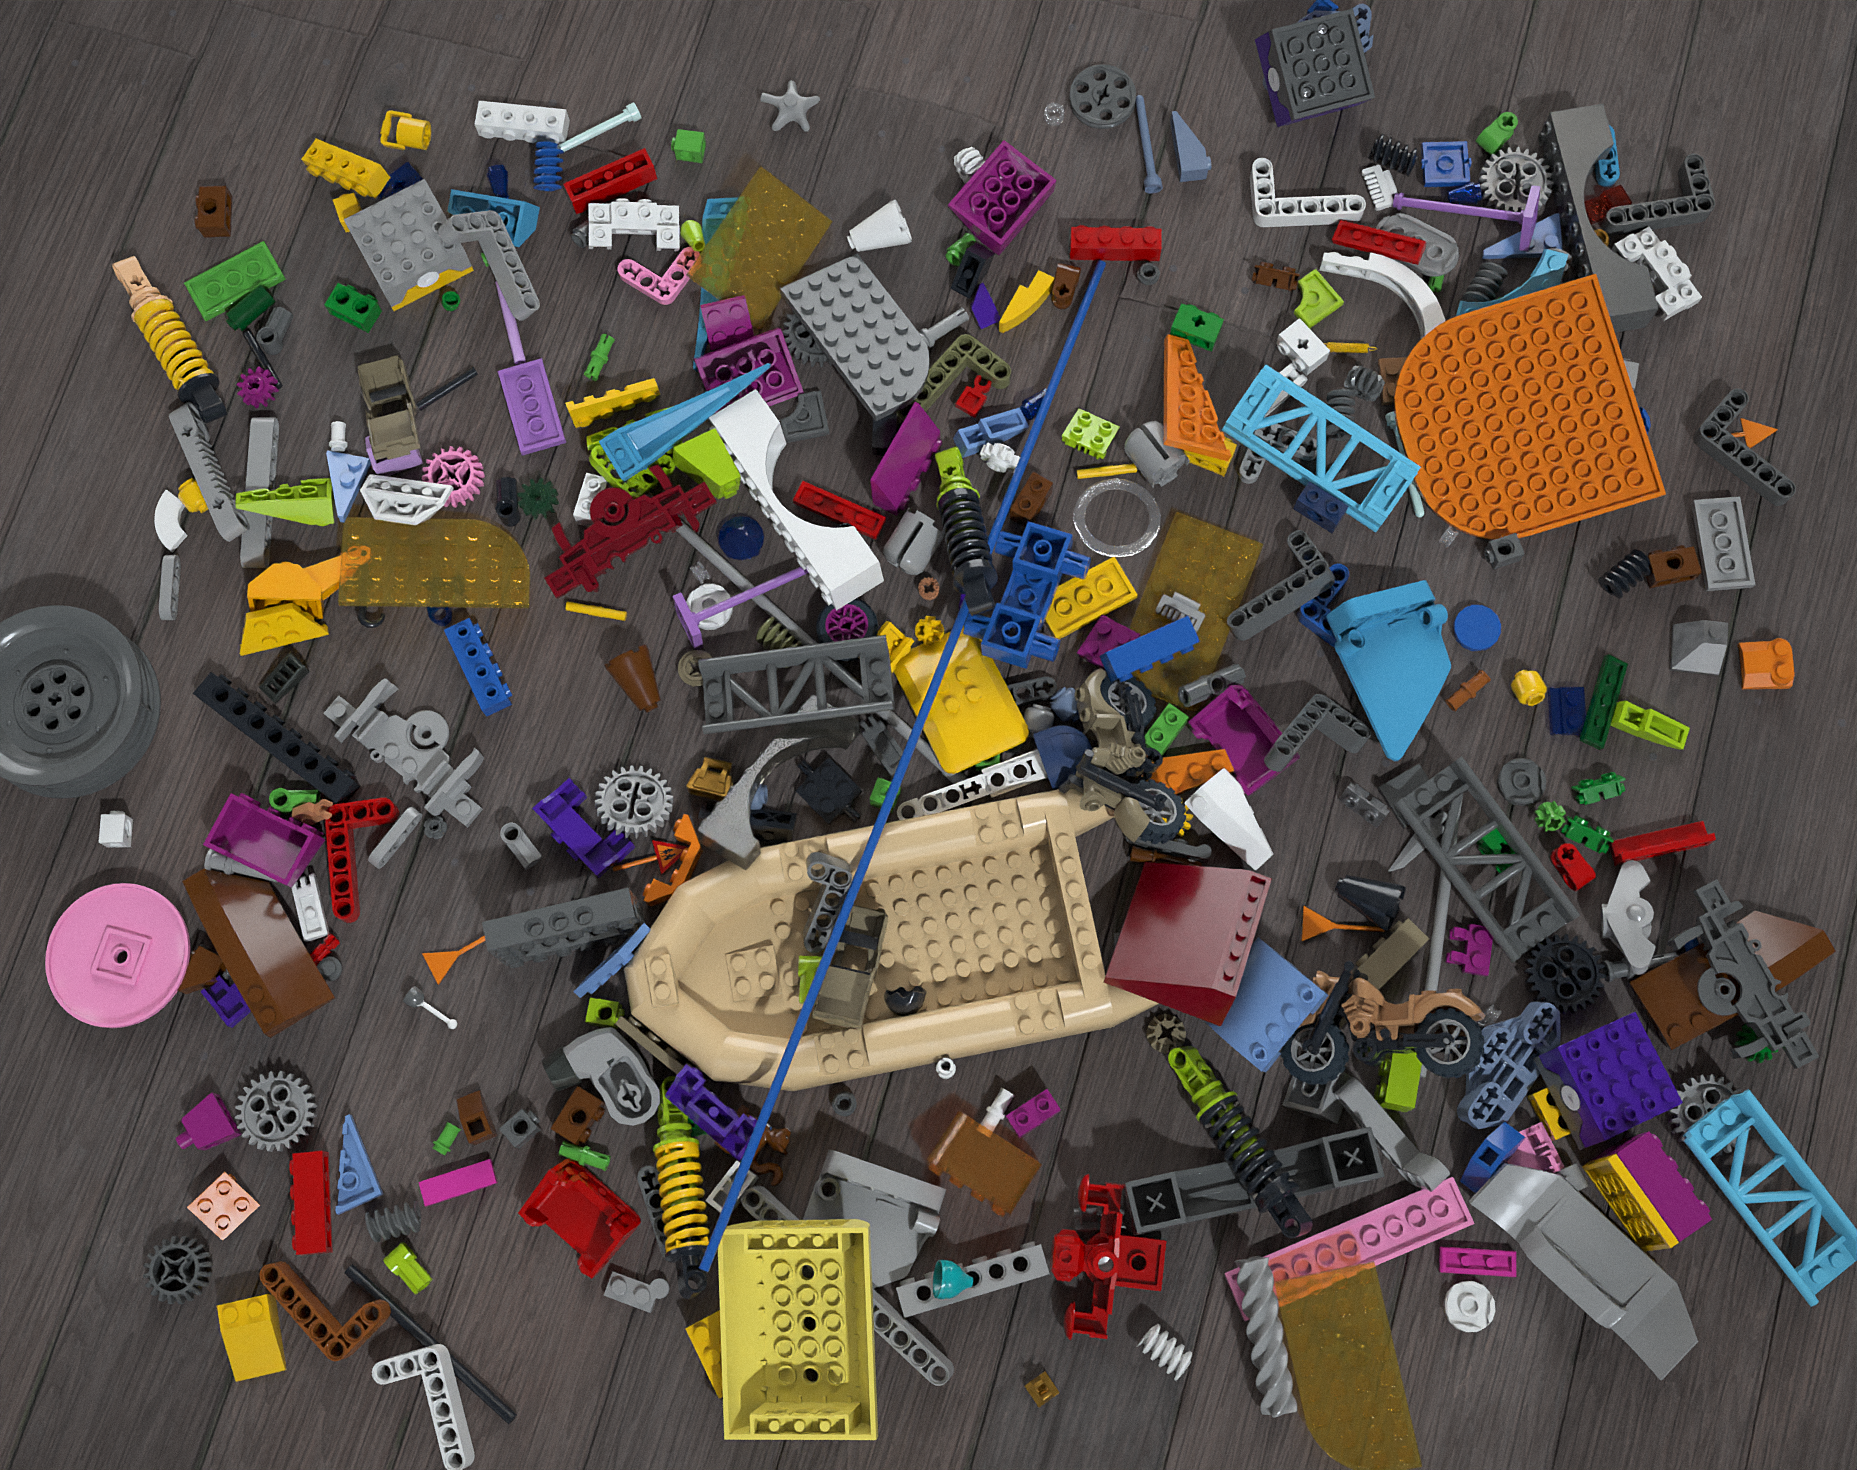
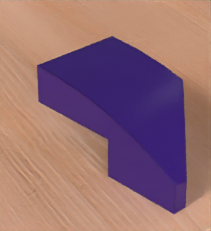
M984 283L978 285V290L970 306L979 330L1001 320Z

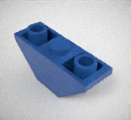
M1506 1122L1502 1123L1484 1140L1472 1156L1460 1182L1477 1193L1504 1163L1509 1161L1526 1137Z

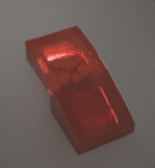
M1622 185L1605 190L1600 196L1584 201L1586 214L1591 225L1602 221L1611 208L1631 205L1633 203Z

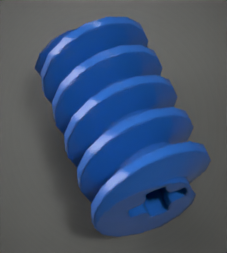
M537 142L536 148L539 150L535 152V156L538 159L535 160L534 164L538 168L534 170V174L537 177L533 180L536 184L533 188L540 191L562 189L561 185L556 184V181L562 180V177L556 175V172L563 171V168L557 166V163H562L563 159L557 157V155L563 154L564 151L558 148L557 143Z

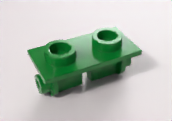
M1615 772L1601 775V778L1597 780H1581L1578 782L1579 785L1572 786L1571 789L1579 792V795L1576 796V801L1579 805L1583 804L1585 806L1599 802V792H1602L1603 799L1605 800L1620 796L1622 792H1625V786L1620 782L1626 779Z
M1575 815L1574 818L1567 816L1570 824H1564L1561 832L1564 833V837L1579 844L1584 836L1588 837L1584 844L1585 847L1599 854L1601 852L1606 854L1610 846L1606 844L1607 841L1614 842L1613 838L1609 836L1610 831L1600 826L1594 829L1588 826V821L1580 816Z

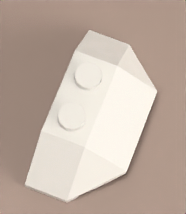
M373 474L368 476L360 489L374 519L410 525H418L430 519L444 506L453 491V487L450 485Z

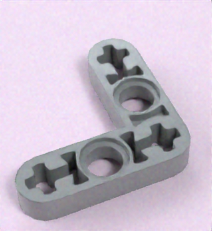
M1274 424L1255 430L1254 435L1275 449L1285 452L1288 446L1282 443L1281 438L1290 436L1294 439L1298 432L1279 424ZM1265 428L1270 429V434L1267 437L1263 436ZM1279 432L1277 441H1274L1276 433ZM1306 436L1293 456L1306 461L1314 460L1316 458L1317 440ZM1308 445L1313 446V451L1310 453L1306 452ZM1249 448L1238 473L1241 481L1248 484L1254 483L1258 479L1266 461L1263 457H1255ZM1251 462L1255 463L1252 472L1254 474L1247 476L1245 470L1249 469Z

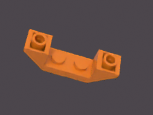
M684 814L682 819L676 821L673 832H675L674 836L678 841L690 845V847H686L681 855L680 861L683 862L679 870L675 869L670 880L671 886L656 879H653L651 884L648 883L643 892V897H645L643 901L648 906H654L669 900L679 885L689 881L703 852L689 815Z

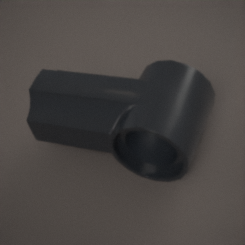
M501 477L496 481L497 505L495 510L501 522L505 526L512 527L518 524L521 519L518 509L517 480L510 477ZM513 510L509 515H504L506 511Z

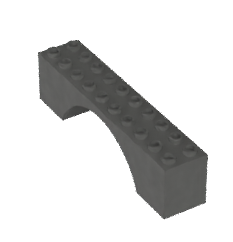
M1597 104L1550 112L1538 135L1539 145L1543 146L1545 166L1549 165V173L1552 175L1549 181L1553 182L1552 186L1555 192L1554 203L1559 207L1560 225L1564 226V240L1566 246L1570 249V255L1573 259L1570 264L1575 268V280L1593 274L1597 275L1614 332L1645 328L1658 310L1647 266L1630 262L1608 248L1593 230L1585 210L1584 187L1586 178L1595 171V164L1598 160L1606 159L1614 145L1604 105Z
M1371 1127L1275 1150V1155L1267 1161L1269 1165L1277 1160L1281 1161L1282 1167L1275 1174L1277 1176L1284 1172L1290 1174L1288 1180L1292 1179L1300 1187L1294 1194L1296 1198L1385 1177ZM1223 1162L1194 1169L1174 1171L1126 1182L1123 1184L1124 1189H1122L1133 1236L1257 1208L1252 1196L1247 1193L1248 1185H1244L1239 1181L1241 1173H1234L1232 1170L1233 1162Z

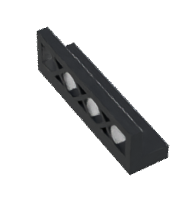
M703 800L698 815L697 836L765 846L792 842L797 813L763 808L759 810H742L734 804ZM707 809H708V810H715V811H718V812H717V813H708V812H706V811H707ZM737 813L741 814V816L737 817L732 816L731 814ZM755 817H764L765 819L758 820ZM779 820H787V821H790V823H789V824H787V823H780V822H778V821H779Z

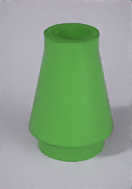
M965 233L963 237L947 249L946 259L952 265L960 266L966 249L976 242L974 236Z

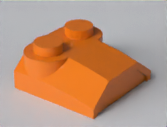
M1777 638L1772 641L1737 644L1740 655L1742 689H1789L1792 687L1794 664L1792 647L1788 641Z

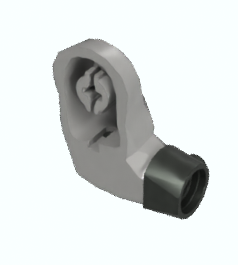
M612 1027L597 1029L584 1034L566 1047L562 1045L542 1060L543 1067L557 1091L579 1084L583 1078H590L595 1088L602 1095L610 1116L620 1124L634 1126L644 1123L654 1115L660 1104V1091L650 1076L642 1057Z

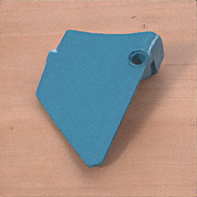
M1427 580L1352 598L1326 615V619L1337 640L1335 650L1342 661L1386 757L1393 761H1399L1403 757L1433 706L1451 669V662L1441 636L1442 624L1447 621L1448 613L1442 604H1434L1435 597Z

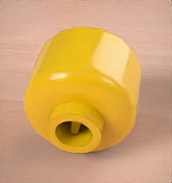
M191 478L178 488L180 491L178 499L189 512L200 511L204 513L208 510L196 480Z
M1522 670L1514 676L1515 679L1511 683V689L1521 704L1533 706L1545 698L1547 687L1538 672Z

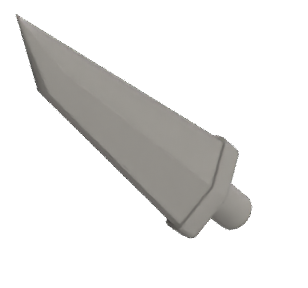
M1442 810L1434 818L1429 816L1423 821L1435 838L1444 832L1445 827L1441 824L1447 819L1448 815ZM1414 833L1388 872L1404 868L1426 848L1416 833Z

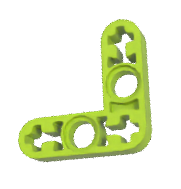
M601 445L595 446L589 455V462L613 488L625 490L633 499L646 495L660 484L648 468L657 464L659 466L666 464L668 468L664 467L662 470L668 477L675 469L673 458L663 455L646 470L643 469L629 478L626 483L621 478H615L611 475L610 471L615 468ZM601 455L604 456V459H602V458L597 459V458H596V456H601ZM642 475H651L654 482L648 483L644 481ZM628 489H636V492L630 493Z

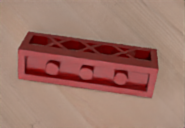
M1704 821L1614 840L1613 843L1609 842L1608 845H1610L1609 848L1614 865L1617 866L1629 860L1640 861L1708 846L1716 840L1714 833L1707 834Z

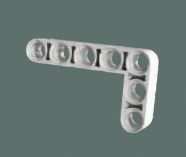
M1258 158L1252 165L1250 187L1253 220L1260 227L1339 224L1340 220L1357 223L1362 218L1366 202L1359 195L1275 198L1272 163L1266 158ZM1257 171H1264L1265 174H1260ZM1258 191H1265L1267 194H1261ZM1354 207L1358 209V211H1353L1350 208ZM1328 208H1332L1336 212H1331L1328 210ZM1305 209H1310L1313 213H1308ZM1283 210H1288L1291 214H1286ZM1260 211H1266L1269 214L1263 215Z
M436 1344L393 1356L376 1363L372 1370V1377L381 1385L422 1375L445 1468L447 1470H463L470 1466L475 1458L474 1449L448 1349L444 1345ZM431 1352L437 1357L436 1363L431 1359ZM408 1359L413 1361V1370L408 1366ZM385 1366H388L390 1368V1376L386 1374ZM438 1377L443 1381V1388H440L437 1384ZM444 1402L447 1403L450 1408L449 1413H447L443 1408ZM450 1428L455 1430L456 1438L450 1435ZM456 1453L461 1455L462 1464L457 1461Z

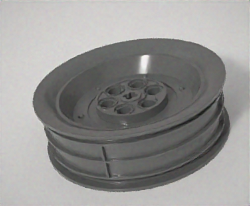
M64 605L36 607L17 613L0 623V777L31 794L59 799L81 797L98 792L124 777L141 760L149 748L160 718L161 693L155 670L144 652L106 619L77 607ZM66 675V680L60 683V679ZM44 685L43 691L38 694V689ZM82 688H85L84 693L81 696H78V692ZM40 708V713L34 716V712ZM81 711L80 716L74 719L75 713ZM56 721H59L58 726L55 729H52V725Z

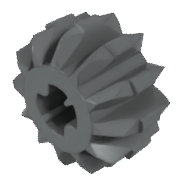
M1353 366L1344 382V386L1347 389L1355 391L1356 396L1365 401H1375L1380 396L1385 384L1382 376L1376 374V371L1363 366Z

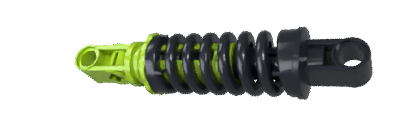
M956 446L935 453L942 481L936 505L940 513L949 555L953 587L957 592L966 595L965 600L971 616L995 609L990 589L997 583L998 576L992 564L993 560L990 554L984 519L981 515L982 510L979 506L980 495L976 489L972 488L970 480L965 477L963 459L959 448Z
M1184 1046L1172 1049L1168 1055L1169 1064L1180 1078L1185 1089L1192 1096V1102L1200 1108L1199 1113L1196 1115L1197 1120L1201 1122L1206 1130L1210 1129L1209 1136L1213 1140H1218L1217 1148L1220 1151H1225L1224 1158L1227 1162H1233L1232 1170L1234 1173H1241L1239 1181L1244 1185H1248L1247 1193L1252 1196L1258 1212L1263 1214L1269 1211L1282 1233L1288 1238H1295L1309 1233L1312 1229V1219L1294 1195L1299 1190V1185L1292 1179L1288 1180L1290 1178L1288 1172H1284L1279 1176L1275 1174L1282 1167V1163L1277 1160L1269 1165L1267 1162L1275 1155V1152L1272 1149L1264 1151L1263 1147L1267 1145L1266 1139L1261 1138L1257 1140L1256 1136L1260 1132L1258 1127L1251 1129L1248 1127L1252 1122V1118L1250 1116L1241 1117L1240 1114L1244 1112L1245 1108L1243 1105H1240L1237 1094L1234 1091L1225 1092L1222 1088L1223 1084L1215 1078L1212 1070L1204 1062L1195 1047ZM1294 1220L1298 1223V1229L1294 1225Z

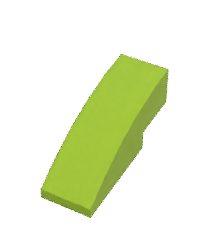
M1626 700L1617 702L1611 726L1621 731L1679 750L1684 749L1690 729L1653 709L1644 710Z

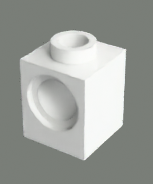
M110 811V814H101L99 843L106 847H131L133 819L125 815L123 811Z

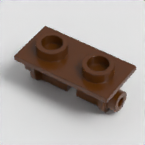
M1260 262V265H1255L1254 268L1259 270L1258 273L1253 272L1252 281L1256 282V284L1271 287L1273 279H1277L1275 288L1288 291L1296 290L1298 281H1294V277H1299L1300 274L1295 273V268L1283 266L1282 270L1274 269V264Z

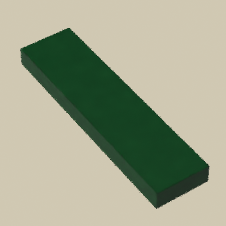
M1609 654L1603 657L1579 741L1598 750L1604 749L1628 663Z

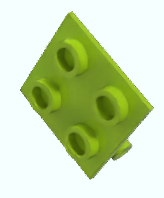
M1078 409L1062 434V441L1065 442V445L1075 449L1078 446V451L1083 446L1085 447L1084 454L1089 449L1088 455L1096 459H1104L1107 453L1106 450L1120 427L1089 412Z

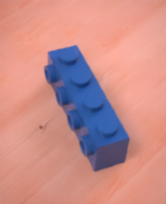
M1186 616L1105 652L1099 657L1110 681L1119 679L1121 683L1132 678V672L1139 670L1140 673L1146 672L1154 668L1152 663L1160 661L1163 664L1174 659L1172 654L1180 651L1181 655L1194 650L1193 645L1200 642L1189 616Z
M468 618L445 629L444 632L486 717L512 705L509 697L513 695L507 683L502 684L499 678L503 674L498 664H493L490 659L493 653L488 643L483 644L480 638L484 634L479 624H473L471 619Z

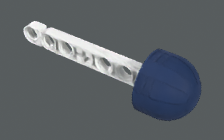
M1055 726L1043 731L1041 730L1038 733H1033L1038 749L982 769L983 774L925 794L919 800L914 798L906 801L898 807V818L900 820L906 819L902 816L901 812L902 808L906 805L914 808V817L939 813L989 794L991 797H995L1047 777L1053 790L1059 789V786L1068 779L1070 774L1076 775V766L1080 763L1085 750H1092L1091 744L1082 732L1069 726ZM1028 760H1032V767L1036 772L1034 775H1031V768L1027 763ZM1021 764L1026 767L1027 775L1024 778H1017L1014 775L1013 770L1016 765ZM994 773H1001L1005 779L1004 784L998 787L994 786L991 782V776ZM972 781L982 785V788L979 789V794H975L972 791L966 793L969 798L964 799V793L960 785L964 784V789L971 787ZM950 789H955L960 794L959 800L955 803L949 802L946 798V793ZM928 797H932L937 801V808L933 811H928L924 807V801Z

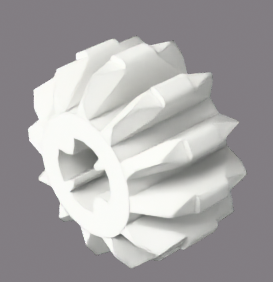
M973 147L963 149L954 156L956 171L965 184L985 162L983 156Z

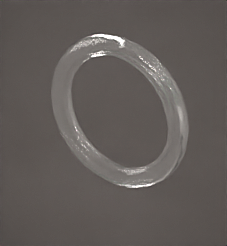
M1109 479L1093 484L1082 493L1074 508L1073 521L1080 539L1088 547L1106 556L1124 557L1144 550L1153 542L1160 529L1161 514L1154 497L1144 487L1125 479ZM1114 489L1125 490L1138 496L1145 503L1149 513V525L1147 531L1139 540L1125 546H1111L1094 538L1086 526L1085 511L1089 502L1099 493Z

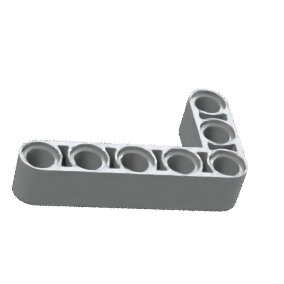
M489 210L453 215L440 226L438 230L439 236L447 244L479 241L507 305L516 319L523 321L539 309V299L498 213Z
M1351 1077L1334 1093L1336 1099L1361 1128H1372L1376 1146L1409 1183L1432 1192L1450 1175L1449 1170L1438 1159L1418 1151L1356 1078Z

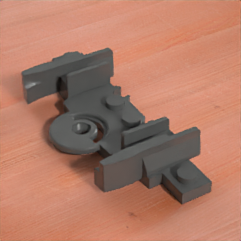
M1717 879L1693 891L1705 914L1696 918L1695 927L1677 934L1667 944L1668 947L1672 946L1673 950L1677 951L1687 942L1700 935L1704 944L1703 950H1709L1706 957L1711 966L1701 975L1698 981L1697 993L1700 1002L1708 1011L1717 1015L1726 1016L1737 1012L1743 1022L1747 1023V1027H1751L1758 1036V1038L1741 1047L1730 1049L1732 1052L1730 1056L1733 1059L1747 1057L1761 1051L1766 1046L1771 1051L1783 1048L1794 1069L1800 1068L1819 1058L1806 1032L1801 1030L1810 1025V1019L1805 1012H1798L1796 1014L1793 1012L1787 1001L1788 993L1781 996L1775 993V986L1780 984L1781 981L1774 979L1762 956L1754 953L1761 949V942L1757 939L1748 941L1749 934L1743 923H1736L1734 920L1725 923L1723 918L1743 908L1742 904L1739 901L1731 903ZM1726 973L1737 980L1740 986V997L1733 1006L1730 1001L1736 994L1734 984L1726 978L1717 979L1715 974ZM1722 985L1728 988V993L1726 995H1723L1720 992V987Z

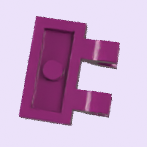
M1469 924L1467 930L1459 927L1450 929L1448 939L1464 941L1465 951L1464 954L1450 951V953L1446 954L1445 963L1463 965L1462 973L1487 977L1489 975L1493 937L1485 926Z

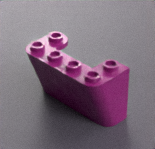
M231 793L203 845L292 888L324 843L325 839L322 838L324 833L291 817L286 821L280 818L281 812L270 807L266 811L260 808L262 803L243 793H240L239 797Z

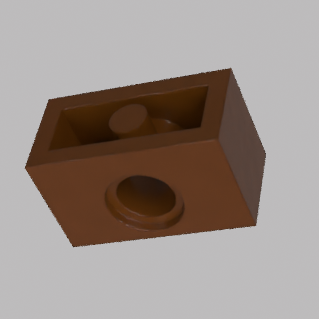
M226 186L199 187V195L196 196V206L198 208V216H195L196 229H199L204 238L231 237L232 195Z
M1033 472L1010 509V520L1025 528L1028 521L1034 523L1052 493L1053 482Z
M1681 545L1667 552L1655 550L1648 553L1647 557L1650 561L1649 568L1651 573L1649 576H1646L1649 589L1695 580L1702 573L1694 546L1685 548V545ZM1667 562L1673 563L1675 569L1668 567Z
M577 1086L550 1129L580 1146L581 1142L585 1143L592 1133L590 1128L595 1121L599 1122L604 1115L606 1109L603 1107L605 1103ZM584 1111L586 1113L585 1121L577 1124L575 1122L576 1113Z

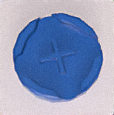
M1471 605L1465 607L1456 616L1453 623L1454 636L1463 648L1470 651H1484L1497 642L1501 634V623L1498 616L1490 608L1483 605Z

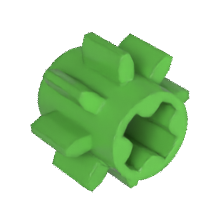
M1555 801L1552 803H1542L1535 810L1537 817L1534 820L1538 827L1543 826L1546 832L1548 830L1555 831L1566 822L1563 817L1566 812L1562 805L1557 806Z

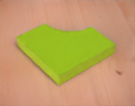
M1314 269L1298 281L1297 285L1301 291L1302 301L1295 309L1294 315L1298 319L1300 318L1310 329L1341 307L1344 301L1317 269Z

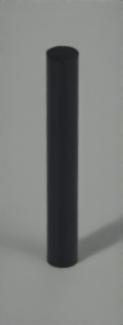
M251 331L245 332L243 336L264 371L269 370L273 373L272 377L278 380V383L273 386L277 389L282 388V383Z
M472 367L415 404L422 411L477 376L478 373Z

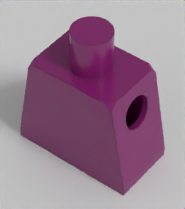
M211 1093L181 1119L186 1131L177 1136L176 1141L183 1150L192 1144H195L197 1149L208 1150L242 1135V1133L237 1129V1124L220 1095Z

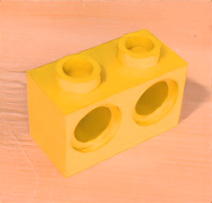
M1547 1087L1527 1097L1539 1121L1543 1123L1551 1141H1555L1571 1132L1568 1126L1566 1129H1562L1558 1125V1118L1562 1114L1556 1104L1551 1106L1547 1103L1546 1096L1550 1093Z

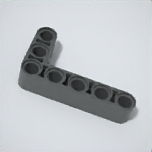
M1696 153L1689 154L1678 170L1684 197L1611 208L1601 223V229L1609 236L1640 232L1647 227L1654 230L1705 221L1715 207V199L1703 157Z
M1733 389L1695 432L1693 436L1694 443L1775 506L1784 505L1796 492L1794 482L1726 430L1749 402V396L1745 390ZM1731 400L1737 401L1739 405H1735ZM1717 416L1723 417L1725 421L1719 420ZM1703 432L1709 433L1711 438L1706 437ZM1722 446L1727 447L1729 452L1724 451ZM1740 460L1745 461L1748 466H1744ZM1759 475H1763L1767 481L1762 480ZM1778 489L1783 490L1785 495L1780 494Z
M1296 530L1287 538V543L1302 569L1233 611L1228 616L1227 624L1238 640L1243 641L1251 638L1328 590L1335 583V577L1328 563L1304 531Z
M1315 694L1277 739L1265 756L1264 762L1269 769L1281 772L1316 729L1351 753H1358L1370 738L1371 730L1366 724L1327 696Z

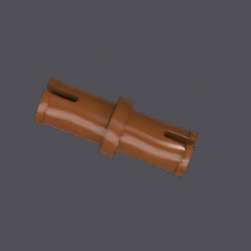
M1479 670L1468 682L1460 684V688L1445 700L1446 704L1451 710L1456 712L1467 700L1476 697V693L1491 681L1490 677L1483 670Z

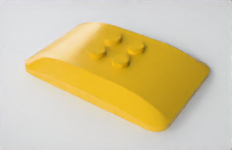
M964 626L922 729L941 768L950 774L958 773L1022 744L1029 736L1028 726L994 660L982 655L981 639L963 634ZM951 631L944 634L940 642H934L931 645L921 644L912 648L896 664L897 667L894 674L916 718Z

